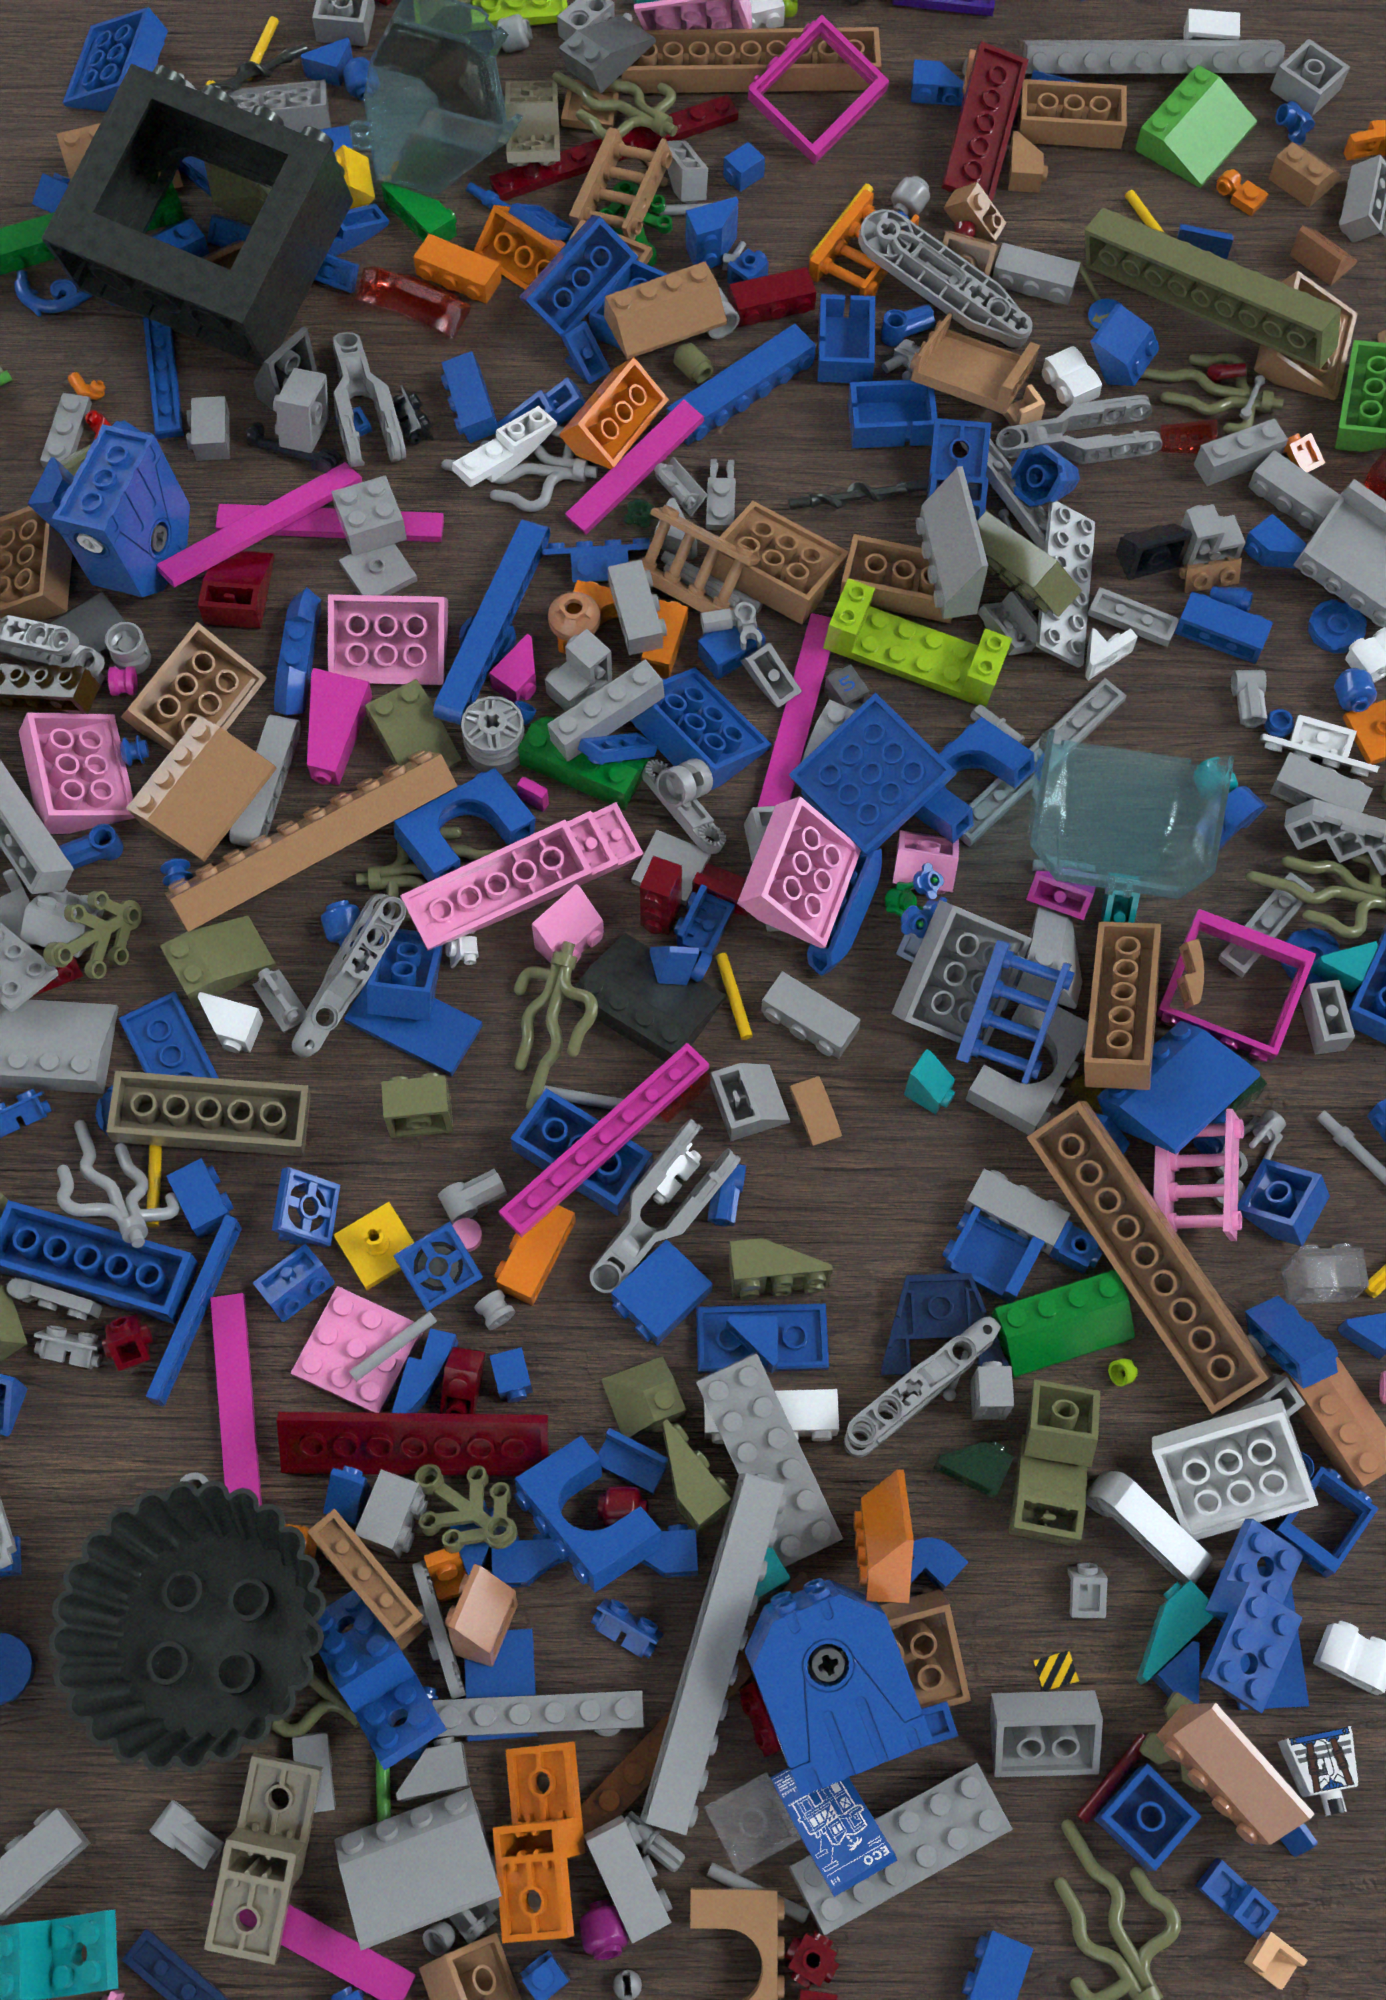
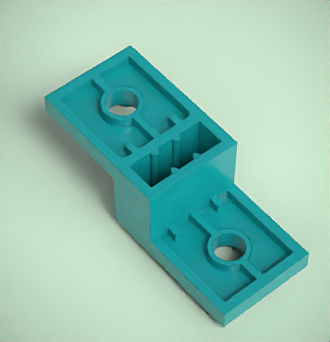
M115 1910L0 1926V2000H46L118 1989ZM84 1945L87 1949V1958L85 1962L82 1960L81 1955L82 1948Z

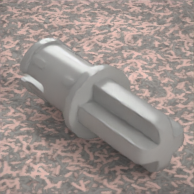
M978 705L972 711L970 717L973 721L976 722L979 718L983 717L1022 744L1025 740L1023 735H1020L1005 723L1006 719L998 718L983 705Z
M631 1811L624 1820L626 1824L634 1822L642 1840L641 1843L637 1844L643 1849L642 1853L644 1855L649 1853L671 1872L677 1871L684 1862L685 1855L660 1835L661 1830L655 1831Z

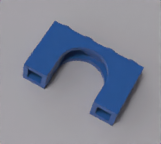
M983 717L979 718L974 724L968 725L958 738L946 744L939 753L956 773L969 768L984 769L993 773L1014 789L1035 771L1034 752ZM945 786L914 814V816L951 843L956 842L974 826L972 807L951 793Z
M496 768L477 774L471 781L463 785H457L448 793L431 800L422 807L394 821V838L428 882L460 868V858L440 833L442 826L455 817L471 815L486 820L493 826L507 845L534 834L536 818Z
M580 1436L515 1478L516 1493L514 1497L523 1511L529 1510L533 1515L534 1524L542 1535L548 1534L553 1540V1547L562 1560L567 1558L570 1561L578 1581L583 1585L587 1583L595 1593L661 1549V1530L641 1506L613 1525L601 1530H582L574 1527L564 1519L561 1512L565 1503L573 1495L602 1477L601 1458L586 1440Z

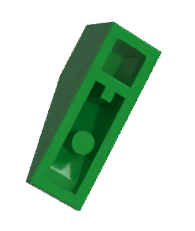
M386 181L381 184L384 203L422 242H424L428 234L446 241L457 236V218L450 208L446 209L438 200Z

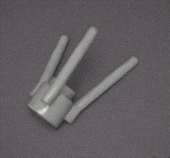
M1265 1110L1260 1118L1254 1116L1249 1124L1244 1127V1136L1251 1130H1253L1255 1135L1249 1147L1253 1149L1260 1141L1264 1143L1270 1141L1263 1157L1270 1160L1276 1146L1283 1138L1280 1132L1285 1128L1286 1122L1280 1114L1273 1110Z

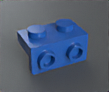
M701 884L698 892H692L686 906L689 911L685 918H679L674 934L677 935V947L699 948V954L703 950L713 955L735 910V904L708 894L707 886Z

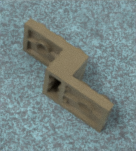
M554 80L506 82L507 163H513L514 166H526L529 162H539L540 165L548 166L555 164V161H560L557 82Z
M254 1753L251 1756L238 1825L225 1842L204 1950L275 1965L278 1961L292 1887L303 1872L323 1767ZM276 1788L284 1789L289 1796L288 1805H276L271 1797L272 1791ZM244 1909L252 1910L257 1917L256 1926H244L239 1918L240 1911Z

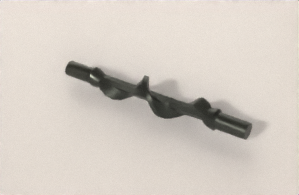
M302 43L289 50L285 49L282 53H277L271 60L261 65L253 61L245 62L239 65L236 76L223 82L211 83L209 85L221 90H238L242 87L243 81L258 74L266 77L272 76L277 66L284 63H292V60L308 52V48L305 43Z
M925 479L909 482L902 481L896 485L871 489L865 482L852 483L844 493L827 495L809 494V496L789 498L788 507L789 510L806 507L813 509L821 504H827L840 509L849 500L866 497L874 502L886 500L893 494L906 495L907 493L926 491L927 482Z

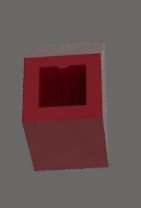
M453 1346L444 1369L440 1413L475 1414L483 1379L485 1352Z

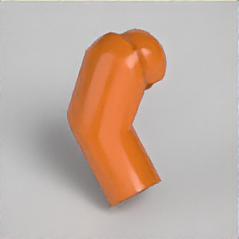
M73 372L68 376L67 380L77 395L88 396L91 400H99L105 395V384L102 381L97 380L96 384V381L93 380L90 384H86L78 372Z

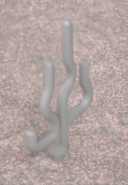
M556 426L551 435L561 438L559 434L565 427ZM487 440L482 441V442L480 443V447H481L482 445L488 443L489 441H487ZM566 443L562 457L550 455L542 445H539L533 453L543 464L523 463L495 480L494 483L507 484L526 474L547 476L540 497L537 500L529 501L514 492L492 490L490 498L494 501L512 503L523 511L537 512L549 504L556 483L564 479L585 482L587 477L596 478L598 467L588 466V461L584 459H573L574 452ZM445 459L442 461L441 466L444 470L452 471V463L456 460Z
M76 1121L74 1129L83 1152L79 1163L80 1172L90 1183L106 1191L111 1204H81L72 1201L70 1196L74 1190V1181L67 1165H60L57 1168V1175L61 1184L57 1192V1203L62 1210L73 1216L110 1217L117 1222L122 1239L125 1242L131 1243L135 1248L143 1246L145 1244L144 1238L148 1234L146 1222L169 1220L178 1214L180 1203L175 1193L170 1192L166 1195L167 1207L140 1209L138 1202L145 1196L149 1188L148 1179L144 1172L133 1164L127 1146L124 1143H119L115 1146V1154L124 1174L136 1184L128 1193L124 1203L120 1189L115 1181L93 1168L96 1160V1149L85 1121Z

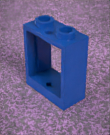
M1321 1466L1314 1471L1310 1478L1313 1490L1319 1486L1357 1515L1332 1554L1291 1524L1299 1511L1283 1515L1272 1532L1304 1553L1302 1560L1327 1578L1337 1571L1379 1508L1372 1504V1499L1366 1493L1358 1489L1353 1490L1346 1485L1339 1473L1333 1469H1325Z

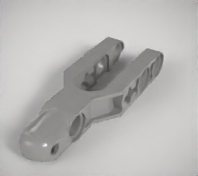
M351 332L335 335L333 337V351L340 382L334 391V412L349 467L364 466L365 464L361 458L360 435L354 428V413L350 399L355 396H366L374 401L390 461L406 460L404 439L389 386L370 372L359 335Z
M1135 395L1072 404L1057 418L1008 426L998 433L995 445L1002 455L1008 459L1018 458L1022 450L1036 448L1035 446L1048 445L1064 458L1082 465L1151 455L1158 452L1162 448L1163 443L1160 439V434L1156 431L1139 433V430L1133 431L1132 434L1118 436L1108 434L1080 439L1062 436L1066 431L1137 422L1148 418L1152 413L1148 396Z
M11 615L0 618V653L10 655L36 666L58 665L61 667H84L86 660L94 656L92 665L87 668L93 677L97 676L104 668L103 656L91 647L79 645L78 637L65 627ZM42 632L46 633L45 637H41L38 635ZM68 636V642L61 641V639ZM71 654L70 659L62 663L63 656Z
M375 894L369 898L351 931L330 963L323 982L307 1009L306 1017L293 1038L292 1051L295 1055L305 1059L316 1053L321 1048L329 1032L338 1025L352 1000L365 986L405 918L406 906L400 898L385 894ZM377 900H379L378 903L376 904L375 908L373 909L374 903H375ZM388 902L389 911L384 915L383 907ZM395 903H397L399 907V913L395 918L392 919L396 910ZM363 926L362 930L358 935V930ZM371 929H373L374 936L372 940L368 942L367 934ZM383 934L382 942L376 946V944L378 943L379 939ZM353 959L357 961L356 965L352 964ZM322 1008H327L330 1013L329 1019L323 1024H318L316 1021L317 1012Z
M692 1118L687 1120L630 1191L629 1219L611 1240L590 1270L589 1278L596 1290L603 1293L612 1292L629 1276L655 1242L683 1234L740 1162L741 1158L727 1148L664 1226L650 1227L646 1225L640 1217L641 1208L667 1177L666 1173L680 1155H684L687 1152L686 1148L689 1143L703 1129Z
M992 1317L979 1319L962 1334L951 1339L936 1353L914 1367L849 1422L843 1441L846 1452L852 1457L862 1458L883 1443L971 1367L974 1360L992 1345L1001 1328L1000 1324ZM956 1347H962L967 1350L969 1358L967 1360H959L953 1355L952 1350ZM905 1393L909 1397L905 1399L903 1404V1394ZM893 1403L894 1407L897 1408V1411L888 1404ZM886 1412L890 1414L893 1419H884L880 1416L879 1413ZM862 1433L868 1440H857L853 1434ZM850 1443H851L852 1445L856 1446V1447L865 1448V1449H863V1450H855V1449H853V1448L851 1447Z

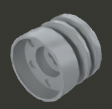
M495 696L478 699L469 705L462 716L461 722L468 761L475 769L481 772H488L493 768H496L500 774L512 771L520 765L518 746L525 736L524 720L520 709L512 701Z

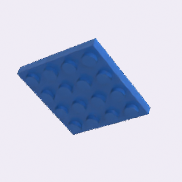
M874 693L788 775L868 855L871 851L879 848L957 773L878 694Z

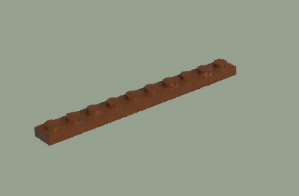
M801 1570L782 1592L790 1591L793 1594L804 1589V1584L812 1579ZM760 1615L746 1629L748 1630V1638L743 1651L738 1650L735 1664L738 1665V1673L733 1686L728 1685L725 1699L728 1701L753 1675L744 1651ZM671 1710L582 1803L581 1811L584 1834L621 1816L648 1788ZM584 1837L585 1854H586L590 1849H589V1847H588V1845H587V1843H586L585 1837Z

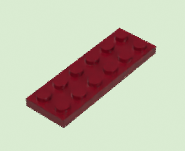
M982 41L979 43L943 177L942 189L953 193L955 189L978 182L991 202H993L1029 59Z

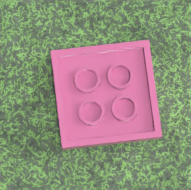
M337 1286L294 1365L291 1375L370 1413H382L405 1369L408 1357H411L423 1333L356 1382L349 1371L413 1324L414 1321Z

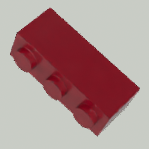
M804 267L729 284V303L732 304L738 313L740 320L737 326L741 327L815 310L817 292L808 268Z
M653 856L639 887L640 926H643L653 934L663 933L669 935L682 905V865Z

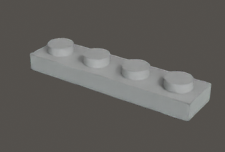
M1292 872L1284 878L1297 883L1306 891L1313 893L1315 890ZM1275 889L1247 922L1245 927L1276 938L1304 903L1285 891ZM1230 943L1217 960L1243 978L1261 954Z

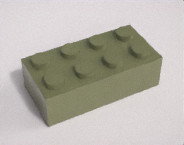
M985 511L977 520L988 562L987 571L991 575L995 573L1000 574L998 578L1009 588L1013 585L1016 586L1015 590L1027 601L1030 598L1034 599L1033 604L1046 614L1050 611L1059 617L1082 592L1080 587L1056 559L992 514Z

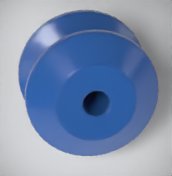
M136 735L135 742H129L123 737L120 743L123 761L129 767L132 766L133 760L136 759L145 764V758L149 757L146 740H141L140 736Z
M173 858L162 864L160 872L166 875L163 878V884L168 886L181 878H185L186 881L192 879L193 874L187 871L191 866L190 862L185 859Z

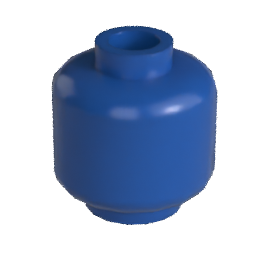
M356 57L348 61L343 69V77L348 94L359 100L372 98L373 94L379 89V80L374 64L363 57Z
M1358 668L1347 669L1335 681L1334 690L1341 708L1346 711L1363 712L1376 700L1377 691L1370 673Z
M348 900L327 905L325 907L326 911L321 915L326 939L331 943H339L340 947L360 914L358 906L350 904ZM363 926L358 930V935L362 930Z

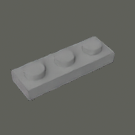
M62 393L40 458L42 467L46 468L50 458L55 457L60 462L76 452L86 423L85 416L90 411L92 405L90 397Z
M1099 587L1087 614L1126 631L1131 628L1136 635L1168 647L1180 620Z

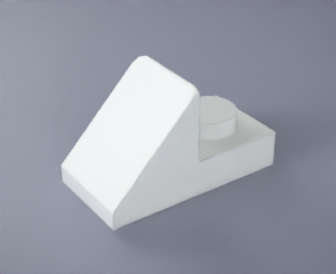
M1092 628L1087 646L1085 678L1087 680L1095 677L1133 651L1138 636L1131 628L1123 634L1117 633L1113 635L1108 641L1095 628Z

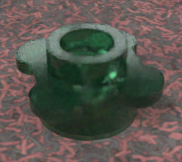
M643 499L630 501L628 503V513L624 515V522L628 525H640L642 528L649 527L651 525L650 512L654 506Z

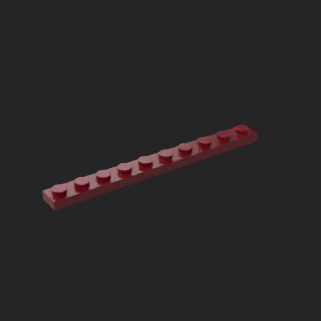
M727 94L669 114L673 119V124L678 127L675 136L667 134L661 137L650 128L636 127L628 132L622 140L628 146L653 150L658 147L661 139L679 141L737 121L739 112ZM599 138L561 151L560 161H555L553 165L545 166L540 165L539 162H529L526 166H517L489 176L490 185L494 192L499 195V199L506 201L587 173L603 140ZM622 156V158H619L618 162L630 157Z

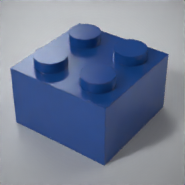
M1144 1764L1136 1769L1096 1815L1094 1820L1147 1872L1157 1870L1202 1816L1152 1767Z

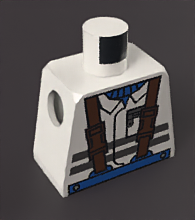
M1351 1726L1279 1741V1748L1301 1796L1307 1797L1320 1794L1326 1816L1347 1812L1341 1790L1358 1786Z

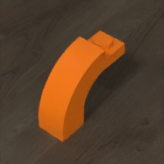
M1386 120L1371 121L1367 131L1350 134L1343 152L1347 161L1373 155L1386 156Z

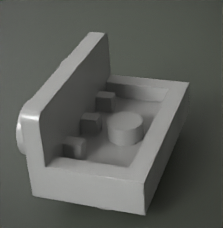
M1016 591L1009 592L1002 602L983 604L977 613L984 621L987 629L1012 638L1007 652L1008 655L1028 653L1036 646L1038 620Z

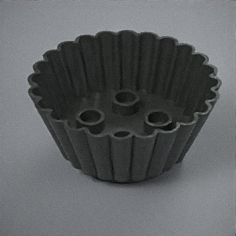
M216 1480L202 1484L198 1490L187 1481H179L170 1486L165 1495L157 1490L145 1491L135 1501L134 1508L125 1506L113 1510L107 1518L105 1530L93 1531L85 1538L81 1550L83 1558L75 1559L65 1569L63 1580L67 1590L60 1593L52 1606L54 1620L59 1626L50 1635L49 1649L52 1655L60 1660L54 1670V1682L62 1692L69 1693L66 1702L68 1715L77 1722H87L86 1732L91 1743L102 1747L112 1744L113 1754L121 1763L131 1764L143 1759L144 1765L150 1771L156 1773L165 1772L175 1764L185 1772H196L201 1770L210 1759L218 1763H227L237 1757L244 1744L251 1746L263 1742L270 1733L273 1721L285 1719L292 1713L296 1701L295 1691L306 1687L313 1676V1663L309 1657L315 1655L320 1650L324 1641V1633L317 1622L325 1611L326 1601L323 1593L316 1588L320 1573L319 1565L310 1555L304 1554L305 1538L303 1533L298 1528L292 1526L285 1527L284 1514L278 1506L274 1504L260 1506L256 1494L250 1489L240 1488L229 1493L228 1488L222 1482Z

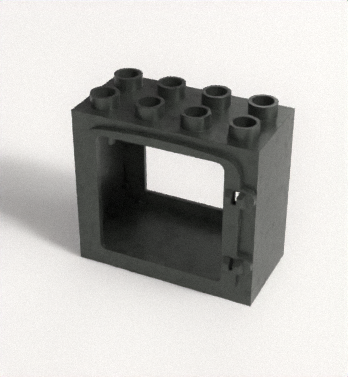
M131 63L41 239L78 290L139 316L146 317L149 320H154L165 327L168 326L172 330L262 367L264 361L281 347L353 203V198L344 179L345 170L338 163L332 149L334 142L327 134L312 126H304L301 133L285 127L282 118L266 107L256 105L252 112L236 107L234 100L226 92L215 86L205 85L202 92L185 86V80L177 72L166 66L156 65L153 72ZM186 157L198 158L271 189L231 270L145 234L182 160Z

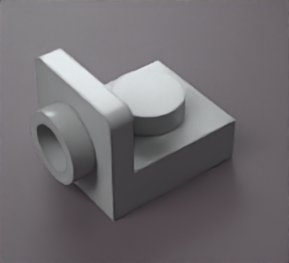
M1088 1562L1078 1563L1077 1567H1068V1576L1071 1579L1069 1611L1071 1617L1106 1618L1108 1578L1102 1568Z

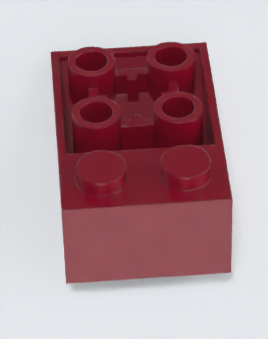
M240 551L207 570L202 581L198 608L204 624L261 629L274 562V553Z

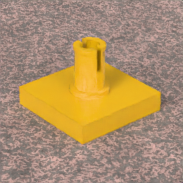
M390 1202L333 1234L366 1290L402 1270L393 1255L414 1243Z

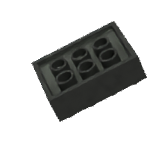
M624 933L588 968L575 988L593 993L598 1003L596 1017L598 1021L663 1062H666L686 1043L690 1046L693 1045L726 999V995L703 980L696 982L689 978L687 985L658 984L649 953L650 948ZM573 1000V1005L585 1012V1003Z

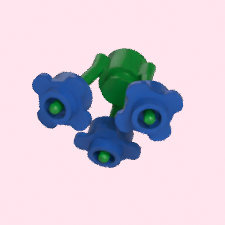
M931 863L923 864L922 870L914 875L912 882H898L897 888H891L886 893V911L901 917V932L905 935L911 933L915 934L918 938H923L939 900L947 902L945 897H940L938 901L932 900L937 897V891L940 886H943L944 878L941 874L934 871ZM915 888L919 894L926 895L929 901L926 902L924 907L916 905L917 898L909 889Z

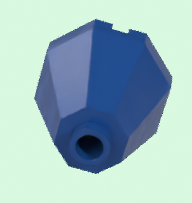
M1048 445L1035 446L1036 448L1022 450L1011 470L1012 479L1016 481V486H1013L1014 494L1030 507H1039L1058 501L1072 492L1080 480L1078 468Z

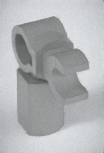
M741 602L736 605L734 610L727 608L700 613L703 633L732 629L733 626H736L739 633H741L740 647L742 650H746V640L754 639L757 647H761L762 635L757 630L756 609L753 604Z

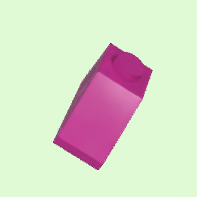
M526 634L489 672L491 688L513 703L515 701L529 700L536 691L532 637L529 634Z
M1036 871L1026 900L1084 920L1098 882L1067 871Z

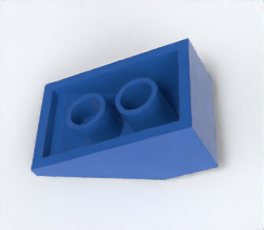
M398 929L369 977L367 984V1014L429 1021L435 998L443 945L427 950L418 931ZM382 934V936H381V939H380L379 944H380V943L382 942V940H383V934Z

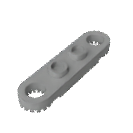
M648 761L641 774L644 782L702 851L709 854L719 853L726 842L724 831L721 832V829L713 823L714 819L697 799L679 807L666 805L657 792V777H655L656 774H653V772L660 774L670 767H667V764L664 765L663 761ZM706 836L713 838L714 842L712 843L711 840L708 842L709 839H706Z
M423 1560L412 1564L423 1605L418 1606V1610L423 1615L421 1619L423 1627L429 1625L433 1639L428 1640V1645L433 1661L440 1659L452 1699H456L466 1695L463 1682H461L463 1680L460 1678L461 1674L451 1641L449 1640V1633L445 1626V1620L435 1593L433 1581H431V1577L428 1578L430 1574L426 1562Z

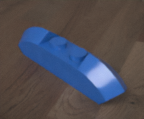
M307 587L291 599L285 619L274 694V711L284 715L300 714L306 710L321 614V599Z
M881 848L871 851L868 855L861 850L826 947L819 948L812 944L809 946L807 951L808 964L820 976H824L832 971L849 952L879 882L882 866Z

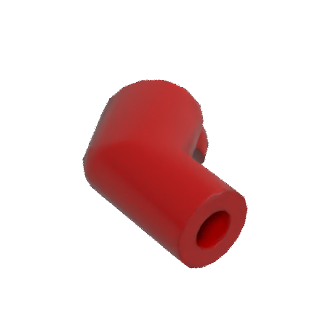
M95 410L89 411L85 416L86 423L90 425V428L96 434L94 439L97 438L102 424L111 426L108 420Z

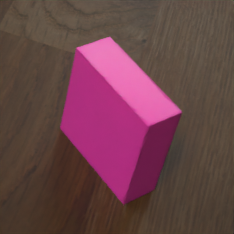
M522 776L517 783L519 798L544 812L549 805L547 788Z

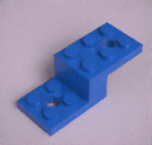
M934 419L927 499L956 467L963 466L976 520L985 513L989 478H986L991 423ZM956 442H963L967 445L968 453L965 457L958 458L953 454L952 447Z
M1245 1518L1205 1608L1206 1612L1224 1624L1201 1678L1253 1712L1263 1713L1303 1618L1283 1605V1602L1304 1553L1256 1520ZM1261 1557L1266 1562V1570L1263 1575H1260L1257 1569V1562ZM1247 1654L1250 1659V1666L1244 1673L1240 1666L1242 1656Z
M356 1591L349 1592L327 1606L317 1622L324 1633V1641L319 1653L338 1690L358 1720L379 1763L384 1770H387L447 1729L400 1646ZM354 1624L351 1630L341 1633L346 1626ZM407 1717L404 1724L394 1727L397 1720Z

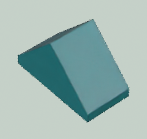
M1377 941L1320 956L1311 967L1312 973L1328 981L1339 980L1341 987L1352 993L1366 976L1379 947Z

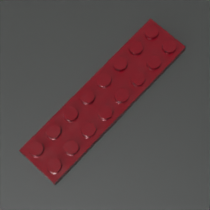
M278 1412L276 1419L281 1473L331 1474L333 1468L343 1470L344 1466H349L362 1471L363 1474H379L382 1469L395 1475H415L420 1467L433 1464L440 1468L442 1475H467L470 1468L482 1466L486 1469L488 1476H519L549 1457L548 1415Z

